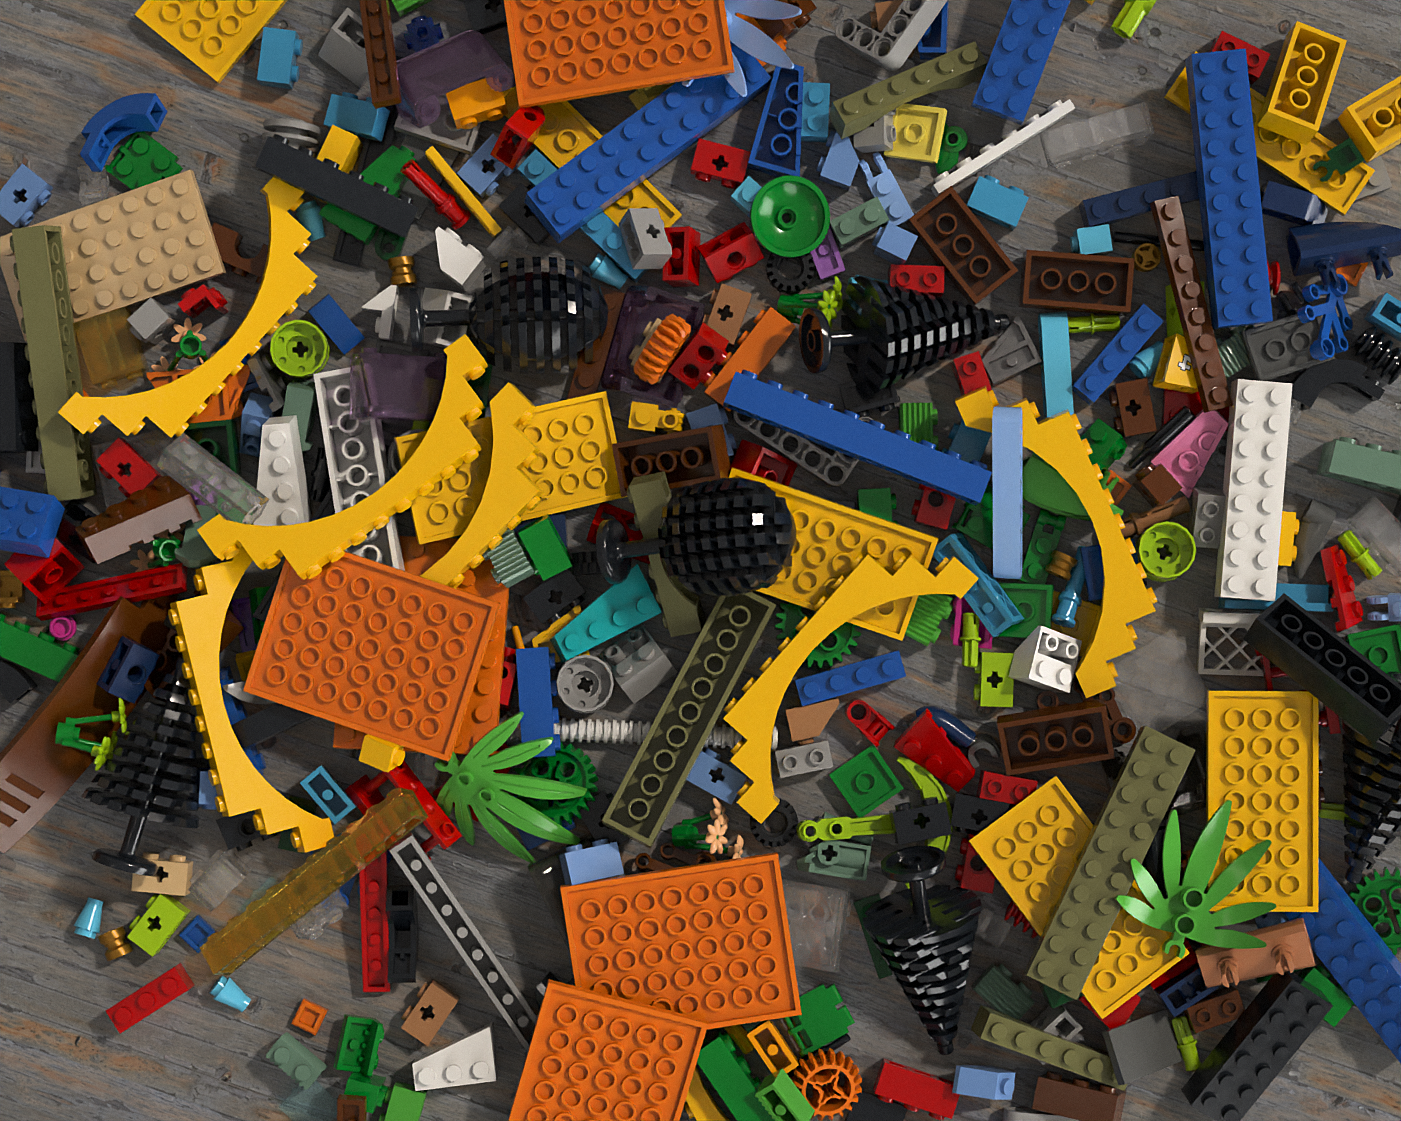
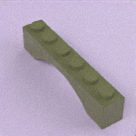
M974 41L832 102L829 119L842 140L865 130L890 111L915 98L939 90L960 89L981 80L987 66V61Z
M665 471L635 477L631 481L629 488H627L628 500L631 504L634 503L636 510L634 514L635 525L637 529H641L642 539L657 538L658 528H661L664 518H661L662 507L668 506L672 497ZM660 554L648 555L650 560L648 564L649 575L651 579H655L657 585L655 595L658 604H662L664 610L662 620L665 629H669L671 637L701 632L706 619L700 597L689 591L679 581L678 577L668 576L666 563L660 558Z
M980 1005L971 1027V1031L979 1038L1125 1091L1127 1084L1118 1085L1108 1051L1056 1036L1005 1013Z

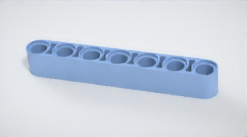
M994 406L992 415L993 578L1021 579L1023 566L1022 407Z

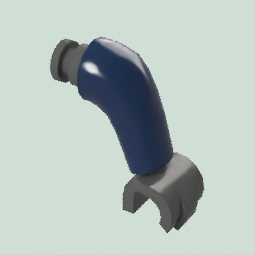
M934 705L923 706L915 710L916 716L911 718V723L908 721L903 723L906 730L927 708L938 727L942 726L946 731L947 738L963 748L968 747V758L974 769L980 766V760L975 754V751L985 748L990 751L991 757L1000 758L999 744L992 736L982 733L976 735L972 729L943 708Z

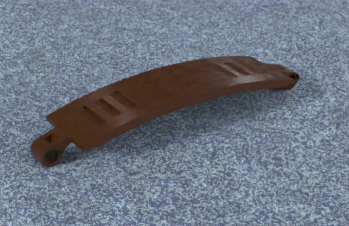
M178 593L142 600L140 607L120 596L63 678L23 728L1 751L0 852L5 853L19 841L59 801L96 757L91 756L89 752L62 746V744H55L58 722L65 723L66 717H90L112 714V711H119L120 697L108 693L98 686L97 682L122 636L147 646L155 652L162 650L167 642L166 636L170 631V628L164 625V620L168 615V610L171 609L170 604L176 601ZM145 686L135 704L123 699L126 719L147 691ZM108 720L75 724V727L81 728L79 738L102 743L103 738H111L112 732H117L121 724L120 722Z

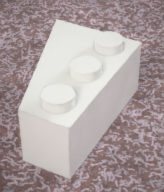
M492 1022L416 1058L412 1063L415 1091L497 1081L499 1074Z

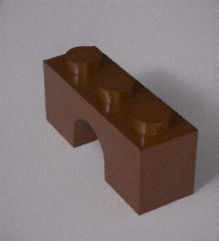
M214 222L212 231L223 263L232 266L231 272L246 278L247 274L257 277L256 282L261 284L268 245L263 243L259 254L254 258H242L239 253V246L243 236Z

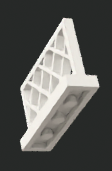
M1199 608L1198 619H1200L1197 674L1263 676V669H1260L1255 664L1261 656L1255 655L1251 659L1242 650L1248 643L1244 640L1238 645L1230 637V634L1237 628H1245L1248 631L1255 619L1265 610ZM1206 627H1218L1224 634L1211 644L1206 639ZM1222 627H1231V628H1230L1229 630L1225 631ZM1228 638L1236 648L1224 658L1215 648ZM1205 642L1210 646V647H1208L1206 650H1205ZM1213 650L1222 661L1214 668H1205L1204 658ZM1240 651L1247 658L1248 662L1241 669H1235L1228 661ZM1226 664L1229 668H1221V667ZM1251 665H1253L1256 669H1248V668H1249Z

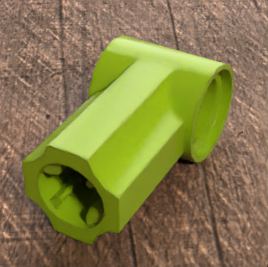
M1125 0V5L1115 18L1111 29L1122 38L1130 40L1144 16L1148 15L1157 0Z

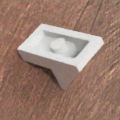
M390 285L361 307L364 311L382 313V316L376 319L375 333H379V338L384 341L392 342L400 290L397 285Z

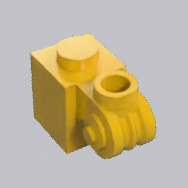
M632 401L628 429L655 434L656 428L667 431V434L680 432L683 430L682 424L684 423L685 414L678 411L677 408L664 411L659 410V405Z

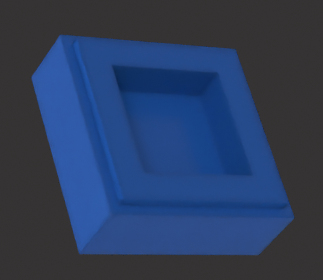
M197 915L179 936L197 953H200L218 932L200 915Z

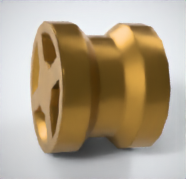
M1150 243L1142 244L1136 248L1131 258H1135L1134 268L1143 273L1153 270L1160 263L1161 253L1159 249Z
M1053 550L1051 554L1052 561L1046 566L1045 571L1070 581L1072 576L1070 573L1071 569L1077 565L1078 560L1065 553Z

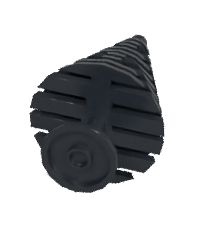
M858 276L853 278L857 283H849L845 292L852 299H843L842 311L846 315H841L842 330L831 331L828 320L823 312L817 308H808L804 310L800 319L799 343L804 364L813 374L821 373L827 369L831 361L832 347L843 346L844 353L854 363H846L853 381L860 391L867 395H872L880 392L882 388H888L892 384L897 383L900 378L904 380L910 377L912 373L916 374L923 368L940 362L939 360L951 357L949 355L951 353L962 351L968 346L978 344L980 339L985 340L993 336L995 333L994 329L1006 330L1009 327L1010 320L1006 314L994 316L991 310L985 308L978 309L976 306L964 305L955 300L951 304L948 299L906 289L897 285L892 287L882 281Z
M183 657L177 659L175 673H167L162 680L172 684L171 690L158 687L152 694L156 697L167 699L165 705L146 702L142 708L147 710V712L162 715L161 720L137 716L132 723L133 725H139L140 728L156 731L155 736L127 730L122 737L126 741H134V744L151 747V751L117 744L112 751L113 754L119 757H127V760L133 762L107 759L103 765L105 770L112 773H121L120 776L114 777L112 774L98 773L91 782H98L97 785L102 788L89 787L81 795L84 799H90L92 803L107 805L108 809L131 815L120 851L107 848H99L94 851L92 859L105 866L138 875L155 876L158 871L157 864L137 856L146 820L158 823H173L172 826L184 828L199 827V818L191 816L190 812L185 811H197L199 809L197 801H193V797L189 795L177 794L178 791L196 794L198 793L197 784L188 778H180V775L174 774L197 776V766L191 763H183L181 759L165 755L166 753H174L176 756L197 758L195 748L186 747V744L177 741H170V737L196 741L195 731L174 725L175 720L195 724L194 714L178 709L180 704L192 706L189 696L182 694L183 687L191 689L189 679H185L182 672ZM138 763H144V765H146V767H141L142 764H138Z
M1401 672L1387 673V675L1401 685ZM1401 718L1375 744L1342 719V728L1345 731L1342 734V744H1344L1345 748L1343 751V762L1347 764V768L1344 767V778L1347 783L1346 785L1343 784V794L1348 799L1343 804L1344 812L1349 816L1344 817V827L1349 832L1344 835V845L1353 850L1352 852L1344 851V860L1350 865L1346 871L1345 879L1352 884H1359L1361 882L1363 870L1365 868L1367 870L1371 869L1376 863L1372 857L1380 856L1386 850L1383 843L1385 845L1392 843L1396 838L1393 833L1401 831Z
M912 846L896 850L885 856L881 861L882 874L886 878L896 882H908L910 889L888 895L871 905L865 912L867 917L863 918V925L875 946L879 949L882 958L887 962L891 973L896 977L897 983L904 990L903 992L916 1014L919 1015L924 1028L927 1027L926 1030L929 1037L934 1042H937L938 1052L941 1055H949L954 1050L952 1039L956 1037L958 1031L957 1024L961 1015L959 1006L963 1005L966 978L970 969L969 962L972 958L975 932H977L982 904L980 899L977 900L978 895L972 891L967 892L968 889L956 887L950 890L951 885H935L926 889L925 880L937 875L946 866L945 852L933 846Z

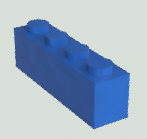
M1144 303L1140 305L1072 384V391L1088 405L1093 404L1164 320Z
M549 647L516 649L519 711L524 712L520 721L521 743L553 737L554 740L551 745L532 758L556 757V751L561 750L560 734H555L554 725L559 723L558 707H553V696H558L557 680H552L551 669H556L555 653H550Z
M899 650L797 678L794 679L800 704L805 706L906 677Z

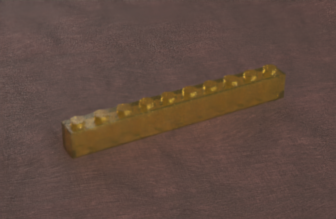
M403 788L391 790L386 795L385 800L367 809L365 816L347 825L345 832L327 841L325 848L307 857L305 864L300 868L290 871L286 875L285 880L280 884L270 887L266 891L265 896L260 900L250 903L246 907L247 910L240 916L231 918L227 922V926L221 931L211 934L207 938V942L200 947V950L213 974L226 976L232 974L427 819L428 815L414 791Z

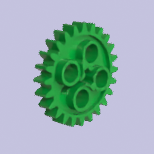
M788 602V605L780 603L779 608L784 613H777L775 618L782 622L776 624L774 629L782 630V633L777 635L776 640H784L787 636L792 639L795 636V627L805 616L810 619L813 615L807 616L803 614L799 605ZM845 622L831 632L829 636L834 638L835 646L827 648L820 642L805 659L807 661V668L809 669L813 662H816L818 670L822 668L823 662H826L828 667L831 668L833 666V659L838 663H842L843 658L841 654L848 657L852 654L848 646L856 648L858 645L852 638H859L861 636V633L855 630V628L860 626Z
M561 742V750L556 751V757L531 758L522 763L524 765L523 768H515L514 770L518 775L544 778L587 788L586 794L581 797L570 798L565 803H560L561 799H541L535 801V798L514 794V796H517L516 798L543 813L557 824L562 826V821L566 820L571 825L572 816L575 815L581 819L579 811L581 809L585 811L590 810L586 805L587 801L595 802L594 797L590 793L598 791L596 785L592 783L598 781L599 778L596 774H592L596 771V768L593 764H590L591 759L588 755L583 756L584 752L580 748L575 750L571 743L565 749L564 744ZM544 767H549L546 774L539 775ZM575 769L572 776L565 777L568 770Z
M1384 867L1383 874L1379 875L1376 869H1373L1372 878L1363 874L1365 883L1355 884L1358 891L1349 890L1348 893L1354 898L1352 901L1374 929L1379 923L1385 922L1389 924L1388 930L1384 933H1378V935L1388 948H1391L1392 953L1396 955L1397 948L1401 947V899H1393L1391 895L1395 889L1401 888L1400 870L1398 867H1395L1393 874H1390L1387 867ZM1381 889H1385L1389 903L1393 908L1394 916L1400 928L1399 933L1395 932L1393 923L1387 913L1386 905L1380 893ZM1375 897L1379 899L1377 907L1367 908L1365 906L1369 898Z

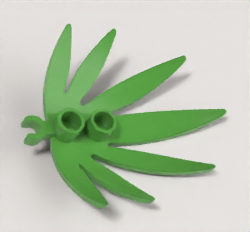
M521 711L488 732L470 750L462 763L457 760L454 752L448 763L441 759L437 760L434 764L435 767L443 772L448 771L452 774V777L441 789L436 802L448 817L455 803V816L458 827L470 845L473 846L475 844V831L469 805H471L483 827L499 844L527 862H533L534 857L491 811L511 825L543 839L577 845L580 842V838L535 808L503 790L530 798L558 800L584 796L587 788L544 778L494 772V770L512 767L531 759L551 745L554 740L553 737L535 739L511 746L489 756L516 729L524 715V712Z
M1231 800L1224 801L1200 833L1189 856L1180 886L1181 843L1177 810L1172 809L1170 811L1162 846V872L1167 894L1165 899L1148 871L1136 859L1130 858L1129 860L1138 888L1154 908L1152 909L1144 902L1127 895H1116L1115 899L1126 912L1137 920L1151 927L1172 932L1170 938L1163 943L1162 951L1168 954L1170 947L1177 945L1178 951L1176 956L1182 958L1185 954V946L1183 944L1185 937L1200 943L1223 948L1251 949L1267 946L1264 941L1249 934L1230 929H1215V927L1237 924L1256 918L1275 909L1276 904L1272 902H1246L1227 906L1213 913H1209V910L1224 899L1250 873L1272 842L1265 839L1255 844L1235 858L1217 876L1204 894L1223 845L1231 811Z

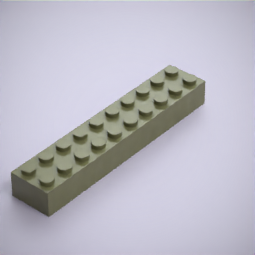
M41 225L12 229L10 247L15 252L16 258L13 269L16 279L19 280L20 290L17 292V299L23 309L24 316L21 319V327L27 338L25 356L30 361L29 384L34 389L35 396L32 407L34 414L38 417L39 426L36 428V436L42 446L40 464L42 469H45L46 475L44 492L45 494L54 495L58 501L81 499L97 495L89 432L86 431L82 434L58 413L75 392L84 397L61 227Z
M752 592L718 598L606 811L602 824L651 849L775 611L776 604Z
M1146 725L1140 727L1023 972L1024 975L1074 1000L1078 999L1120 911L1121 906L1115 897L1116 895H1127L1134 881L1129 860L1134 858L1142 864L1193 757L1195 749Z

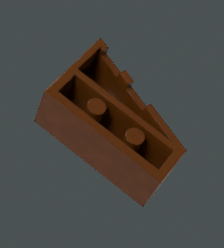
M1047 1071V1074L1038 1076L1032 1109L1079 1121H1121L1127 1090L1123 1091L1105 1084H1092L1088 1080L1073 1078V1080L1062 1078L1063 1074L1053 1071Z

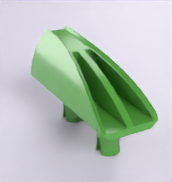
M1034 452L1025 457L1023 460L1024 500L1059 515L1092 521L1077 493L1054 467ZM1104 471V478L1100 479L1099 482L1103 490L1108 488L1111 493L1116 483L1119 482V478L1117 476L1114 477L1106 485L1111 473ZM1114 504L1110 505L1113 514L1119 513L1120 516L1123 514L1124 511Z

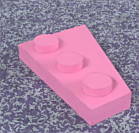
M1203 410L1199 412L1193 421L1151 458V462L1154 465L1162 463L1182 486L1180 491L1188 498L1229 425L1228 421L1217 410L1206 413Z

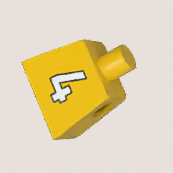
M1176 333L1164 339L1153 386L1179 392L1195 393L1198 392L1185 337Z

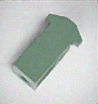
M294 378L287 385L282 416H297L303 452L313 447V442L307 438L312 434L318 401L315 382Z
M196 505L203 520L193 523L190 519L186 522L182 549L175 548V556L178 560L182 561L184 566L201 568L215 564L217 557L197 529L216 516L217 506Z
M821 840L807 849V854L796 860L797 870L866 881L871 846L836 840ZM829 845L830 850L834 851L833 857H828L826 861V856L822 855V849L826 850Z

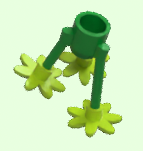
M835 276L833 289L828 291L824 290L821 293L808 294L792 293L791 296L781 295L777 304V312L785 316L791 323L800 325V318H797V316L802 315L804 308H817L823 312L831 329L833 326L832 319L837 318V313L834 309L836 308L837 312H839L843 305L841 299L843 297L841 292L842 284L839 278ZM822 298H823V300H824V301L820 300V301H818L817 303H808V302H804V301H803V300H809V299H822Z
M119 698V711H112V714L81 718L66 717L65 723L58 722L55 744H62V746L73 747L91 753V756L96 757L94 764L96 765L95 771H98L107 759H113L112 751L118 743L117 733L113 731L111 738L104 737L102 743L79 738L81 728L75 727V724L112 720L113 722H120L122 733H125L127 722L125 720L123 699Z

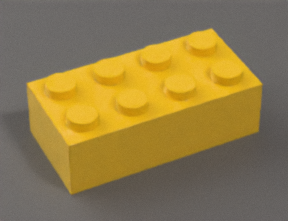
M1296 21L1285 37L1257 126L1307 145L1319 130L1347 40Z
M1401 76L1348 106L1337 119L1366 163L1401 143Z

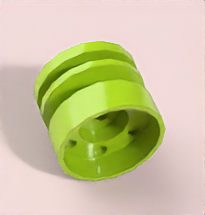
M293 320L284 323L275 331L271 338L270 353L273 362L281 371L293 378L306 379L313 377V374L319 373L324 369L329 360L330 346L327 337L316 325L304 320ZM300 343L308 348V352L303 354L304 357L294 353V349L299 348Z
M1168 521L1156 523L1147 529L1135 544L1138 563L1141 562L1147 578L1152 581H1172L1186 572L1195 560L1196 546L1194 538L1185 527L1178 523ZM1164 547L1169 557L1166 556L1162 560L1157 550H1161Z

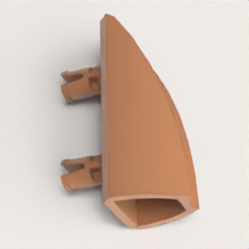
M1303 917L1243 932L1264 941L1267 946L1263 948L1235 949L1206 944L1196 950V956L1206 988L1219 985L1229 988L1230 983H1235V986H1237L1239 981L1278 973L1284 975V972L1288 971L1291 974L1293 970L1316 966Z

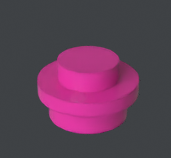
M70 615L54 618L49 624L51 635L60 641L71 639L77 630L76 621Z

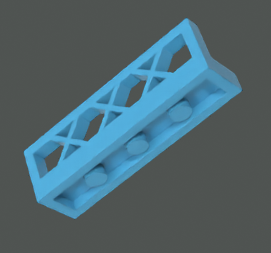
M962 533L951 534L936 546L933 555L939 563L944 557L950 559L954 556L979 578L963 597L993 638L1000 635L1011 625L1018 624L1024 619Z
M1276 584L1275 601L1285 593L1306 611L1333 612L1331 604H1328L1329 585ZM1219 597L1218 608L1266 610L1275 601Z

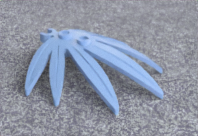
M724 0L729 36L732 43L763 62L785 69L794 68L790 58L776 42L754 25L737 17L736 14L739 13L758 19L779 20L800 15L802 10L799 7L776 0ZM732 52L735 72L723 75L738 94L746 97L747 86L745 77L737 58ZM694 79L682 81V85L689 87Z

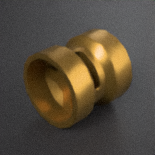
M400 256L388 259V267L394 271L390 278L391 285L406 287L418 284L417 275L411 270L415 266L414 256Z
M123 926L97 936L100 944L108 948L105 951L107 961L133 951L131 944L123 941L126 935Z

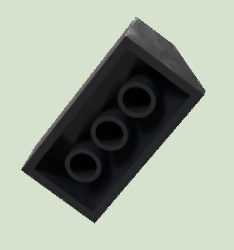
M0 342V453L38 452L36 436L38 417L34 414L32 407L35 396L34 389L29 384L31 367L30 361L25 356V346L27 343Z

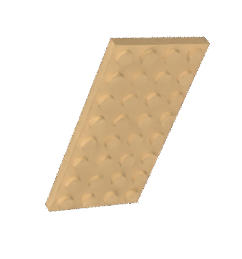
M187 170L32 225L61 227L74 326L145 302L150 297L156 298L226 273L195 174L192 170ZM12 233L0 236V266L22 331L21 319L24 316L23 309L17 299V292L20 290L19 280L14 275L13 266L16 263L15 252L10 247V236H12ZM22 331L24 340L27 342L26 334Z

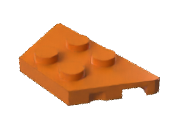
M244 365L235 376L229 374L222 381L226 384L225 387L216 396L211 394L204 401L207 404L206 408L197 417L192 414L186 423L232 420L251 374L249 366ZM194 369L147 372L146 375L154 388H157L190 373Z

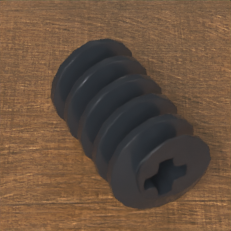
M1372 326L1359 335L1349 349L1355 346L1358 347L1355 354L1356 357L1365 353L1364 364L1373 360L1372 371L1381 367L1380 378L1389 374L1390 378L1387 384L1390 385L1401 375V357H1399L1401 349L1396 347L1391 350L1393 342L1388 340L1383 343L1385 335L1380 333L1374 336L1377 328Z

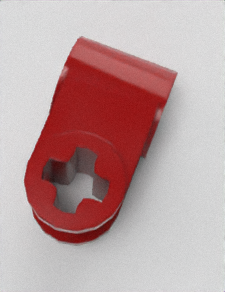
M852 699L847 702L844 710L845 716L876 747L880 745L879 741L889 730L893 731L895 729L885 717L876 712L863 700ZM856 704H861L865 710L863 716L858 719L851 716L852 707Z

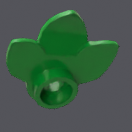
M945 123L938 163H935L938 174L951 170L958 163L959 152L967 145L968 136L961 127H949ZM957 135L958 141L951 144L949 141L950 137Z

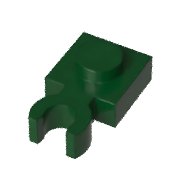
M1348 138L1326 152L1330 158L1329 161H1319L1313 166V169L1315 171L1319 167H1325L1327 174L1320 180L1321 182H1326L1331 178L1333 171L1336 169L1342 176L1365 160L1351 138Z

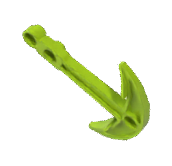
M898 756L896 761L906 771L914 788L920 790L922 799L937 797L938 800L946 802L951 824L952 810L941 784L929 771L916 762ZM889 813L856 818L847 816L819 818L816 822L806 819L801 821L796 829L798 837L807 842L815 841L817 838L826 841L849 839L855 835L893 834ZM919 813L918 818L913 821L922 826L921 821L926 820V817ZM834 824L840 826V831L837 834L832 832ZM808 826H812L814 829V833L811 836L806 835V828ZM952 834L926 839L924 846L940 848L946 854ZM906 882V883H905V886H906L908 889H910V888H909V883Z

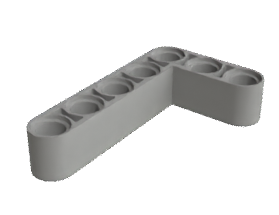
M903 0L881 33L853 18H844L837 24L835 34L852 52L887 71H896L907 60L948 0Z
M733 412V419L739 427L828 486L837 487L843 484L859 461L856 458L847 459L843 456V453L835 451L833 456H830L805 438L775 427V434L773 436L765 437L760 432V427L764 422L754 418L748 422H743L738 418V412ZM861 417L858 420L868 423L870 420L873 419L869 417ZM788 437L794 438L798 444L797 449L793 452L786 451L782 446L784 439ZM807 453H816L820 458V463L815 467L808 466L805 462ZM837 467L841 470L842 478L840 481L833 482L828 478L827 472L830 468Z

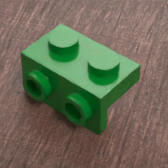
M1099 418L1081 437V440L1087 438L1093 452L1088 455L1092 465L1098 463L1102 475L1104 471H1108V468L1115 460H1119L1124 455L1128 446L1121 434Z
M344 1014L333 1067L336 1070L359 1072L365 1076L372 1077L373 1070L378 1065L379 1057L377 1051L379 1043L384 1038L383 1024L375 1018Z

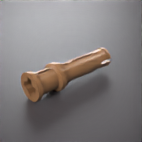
M1181 496L1162 506L1139 514L1137 512L1129 513L1128 517L1122 519L1125 528L1121 529L1124 538L1134 534L1137 536L1141 535L1144 529L1156 523H1161L1190 512L1189 503L1185 496Z

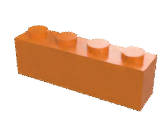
M772 307L767 312L763 309L753 321L756 326L751 333L746 330L737 341L740 347L734 354L731 352L727 354L724 361L720 364L723 368L719 374L712 373L704 384L707 388L704 394L728 413L732 410L723 407V403L735 372L741 373L742 370H747L759 376L796 329L794 324Z

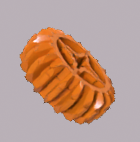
M670 314L658 326L635 362L634 373L640 379L653 385L662 378L689 337L691 325L686 323V320L680 316L677 317L674 314Z
M819 1048L818 1055L816 1056L808 1052L809 1059L807 1061L800 1058L799 1063L801 1067L793 1069L795 1076H791L790 1079L815 1110L811 1119L816 1115L818 1120L822 1121L825 1115H827L829 1120L833 1121L834 1114L838 1113L839 1116L843 1117L842 1110L846 1108L852 1111L850 1102H858L859 1098L856 1094L862 1093L860 1086L862 1077L858 1074L859 1068L856 1064H853L851 1057H845L841 1051L835 1054L831 1048L824 1054L823 1050ZM840 1071L845 1074L844 1086H841L838 1082ZM807 1083H810L814 1088L812 1090V1098L806 1095Z

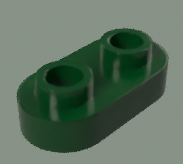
M380 228L375 242V252L379 258L388 261L390 258L400 257L408 233L405 238H400ZM387 244H393L394 246L393 251L390 253L384 250Z

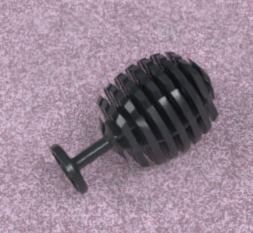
M532 257L533 272L526 273L524 258H516V274L509 276L508 260L500 262V280L493 283L492 267L484 271V290L477 297L475 289L469 309L424 310L421 289L418 286H410L412 352L423 350L424 329L426 327L470 326L477 344L479 338L486 345L487 363L495 366V351L503 354V369L506 372H512V357L520 360L521 374H528V360L536 361V374H545L544 360H552L553 373L561 372V358L568 356L569 371L577 369V352L584 349L585 363L593 360V342L599 335L601 342L607 327L608 305L600 286L599 294L591 287L589 267L582 265V281L575 278L574 262L572 259L565 258V275L558 273L557 257H549V272H541V257Z
M724 477L713 481L697 483L693 486L686 485L679 490L675 496L679 498L673 503L672 507H662L661 518H664V522L661 528H658L657 538L629 541L624 526L616 519L603 520L598 527L596 535L598 564L604 578L610 584H620L627 579L631 569L632 557L660 554V558L666 563L669 577H679V581L691 592L719 597L737 596L742 593L746 594L760 588L772 586L778 578L777 575L783 570V567L792 566L791 552L793 546H796V525L794 516L787 507L786 499L776 496V492L767 487L765 483L738 477Z

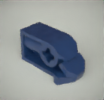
M1267 181L1261 186L1260 195L1263 215L1301 226L1325 222L1328 211L1326 205L1318 196L1272 181Z

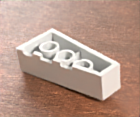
M297 416L271 417L262 425L253 525L282 526L310 522L312 514Z

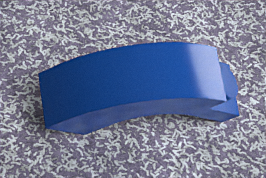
M139 93L122 97L102 108L89 120L81 132L86 142L80 155L92 172L102 171L112 149L124 137L141 131L158 132L167 114V110L156 93Z

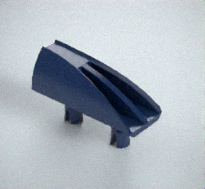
M1369 222L1309 224L1290 227L1288 235H1286L1293 275L1296 277L1319 272L1324 290H1328L1330 282L1334 289L1341 285L1335 268L1370 261L1372 262L1376 279L1380 280L1383 273L1386 279L1393 276L1388 258L1401 255V229L1385 224Z

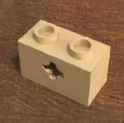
M143 852V856L140 857L153 861L157 864L158 870L163 868L164 872H168V876L162 879L161 874L145 876L133 873L131 891L180 896L190 894L193 861H187L184 855H170V858L166 859L159 858V853Z

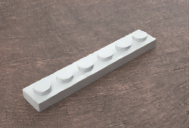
M1070 99L1064 103L1058 100L1047 108L1049 111L1042 117L1036 114L1024 122L1026 127L1017 132L1014 128L1002 136L1004 141L996 146L992 142L979 151L981 155L972 160L968 157L956 165L958 169L953 173L949 174L948 171L940 174L934 179L935 184L931 188L932 192L936 197L939 196L950 186H957L1059 122L1074 111L1073 103Z

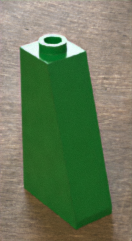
M392 145L361 173L364 176L363 181L372 186L374 182L382 184L389 188V194L398 197L408 181V178L400 171L405 163L411 159L418 164L416 159L413 158L415 153L402 145L399 149ZM329 203L319 212L323 219L366 245H369L379 228Z

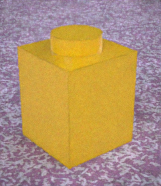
M367 734L364 736L358 761L388 773L402 764L406 753L403 750L404 746Z

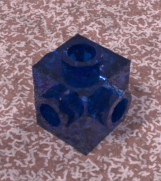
M419 16L413 18L411 23L406 25L408 33L404 34L408 50L414 49L418 61L443 53L440 40L444 39L440 23L434 25L432 17Z

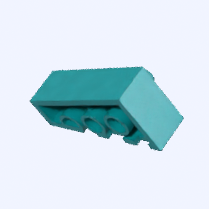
M638 564L630 569V573L624 582L613 584L550 639L561 663L662 613Z

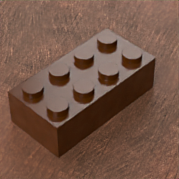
M952 186L913 215L906 223L911 231L918 236V240L938 265L945 266V274L970 305H977L1018 271Z
M1026 250L1022 258L1019 307L1126 316L1131 312L1135 258Z
M723 424L612 444L621 497L627 496V488H629L631 481L635 477L665 471L669 488L673 489L709 480L713 481L718 478H729L731 472Z
M1105 698L997 716V726L1007 776L1115 758Z

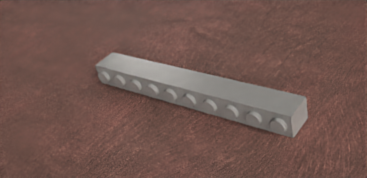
M410 831L388 846L390 853L528 1052L537 1015Z

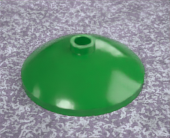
M781 176L766 183L755 195L750 210V223L756 239L769 252L782 257H798L813 251L823 241L829 229L830 210L824 194L814 183L799 176ZM784 213L788 214L790 217L788 223H785L782 220V215Z

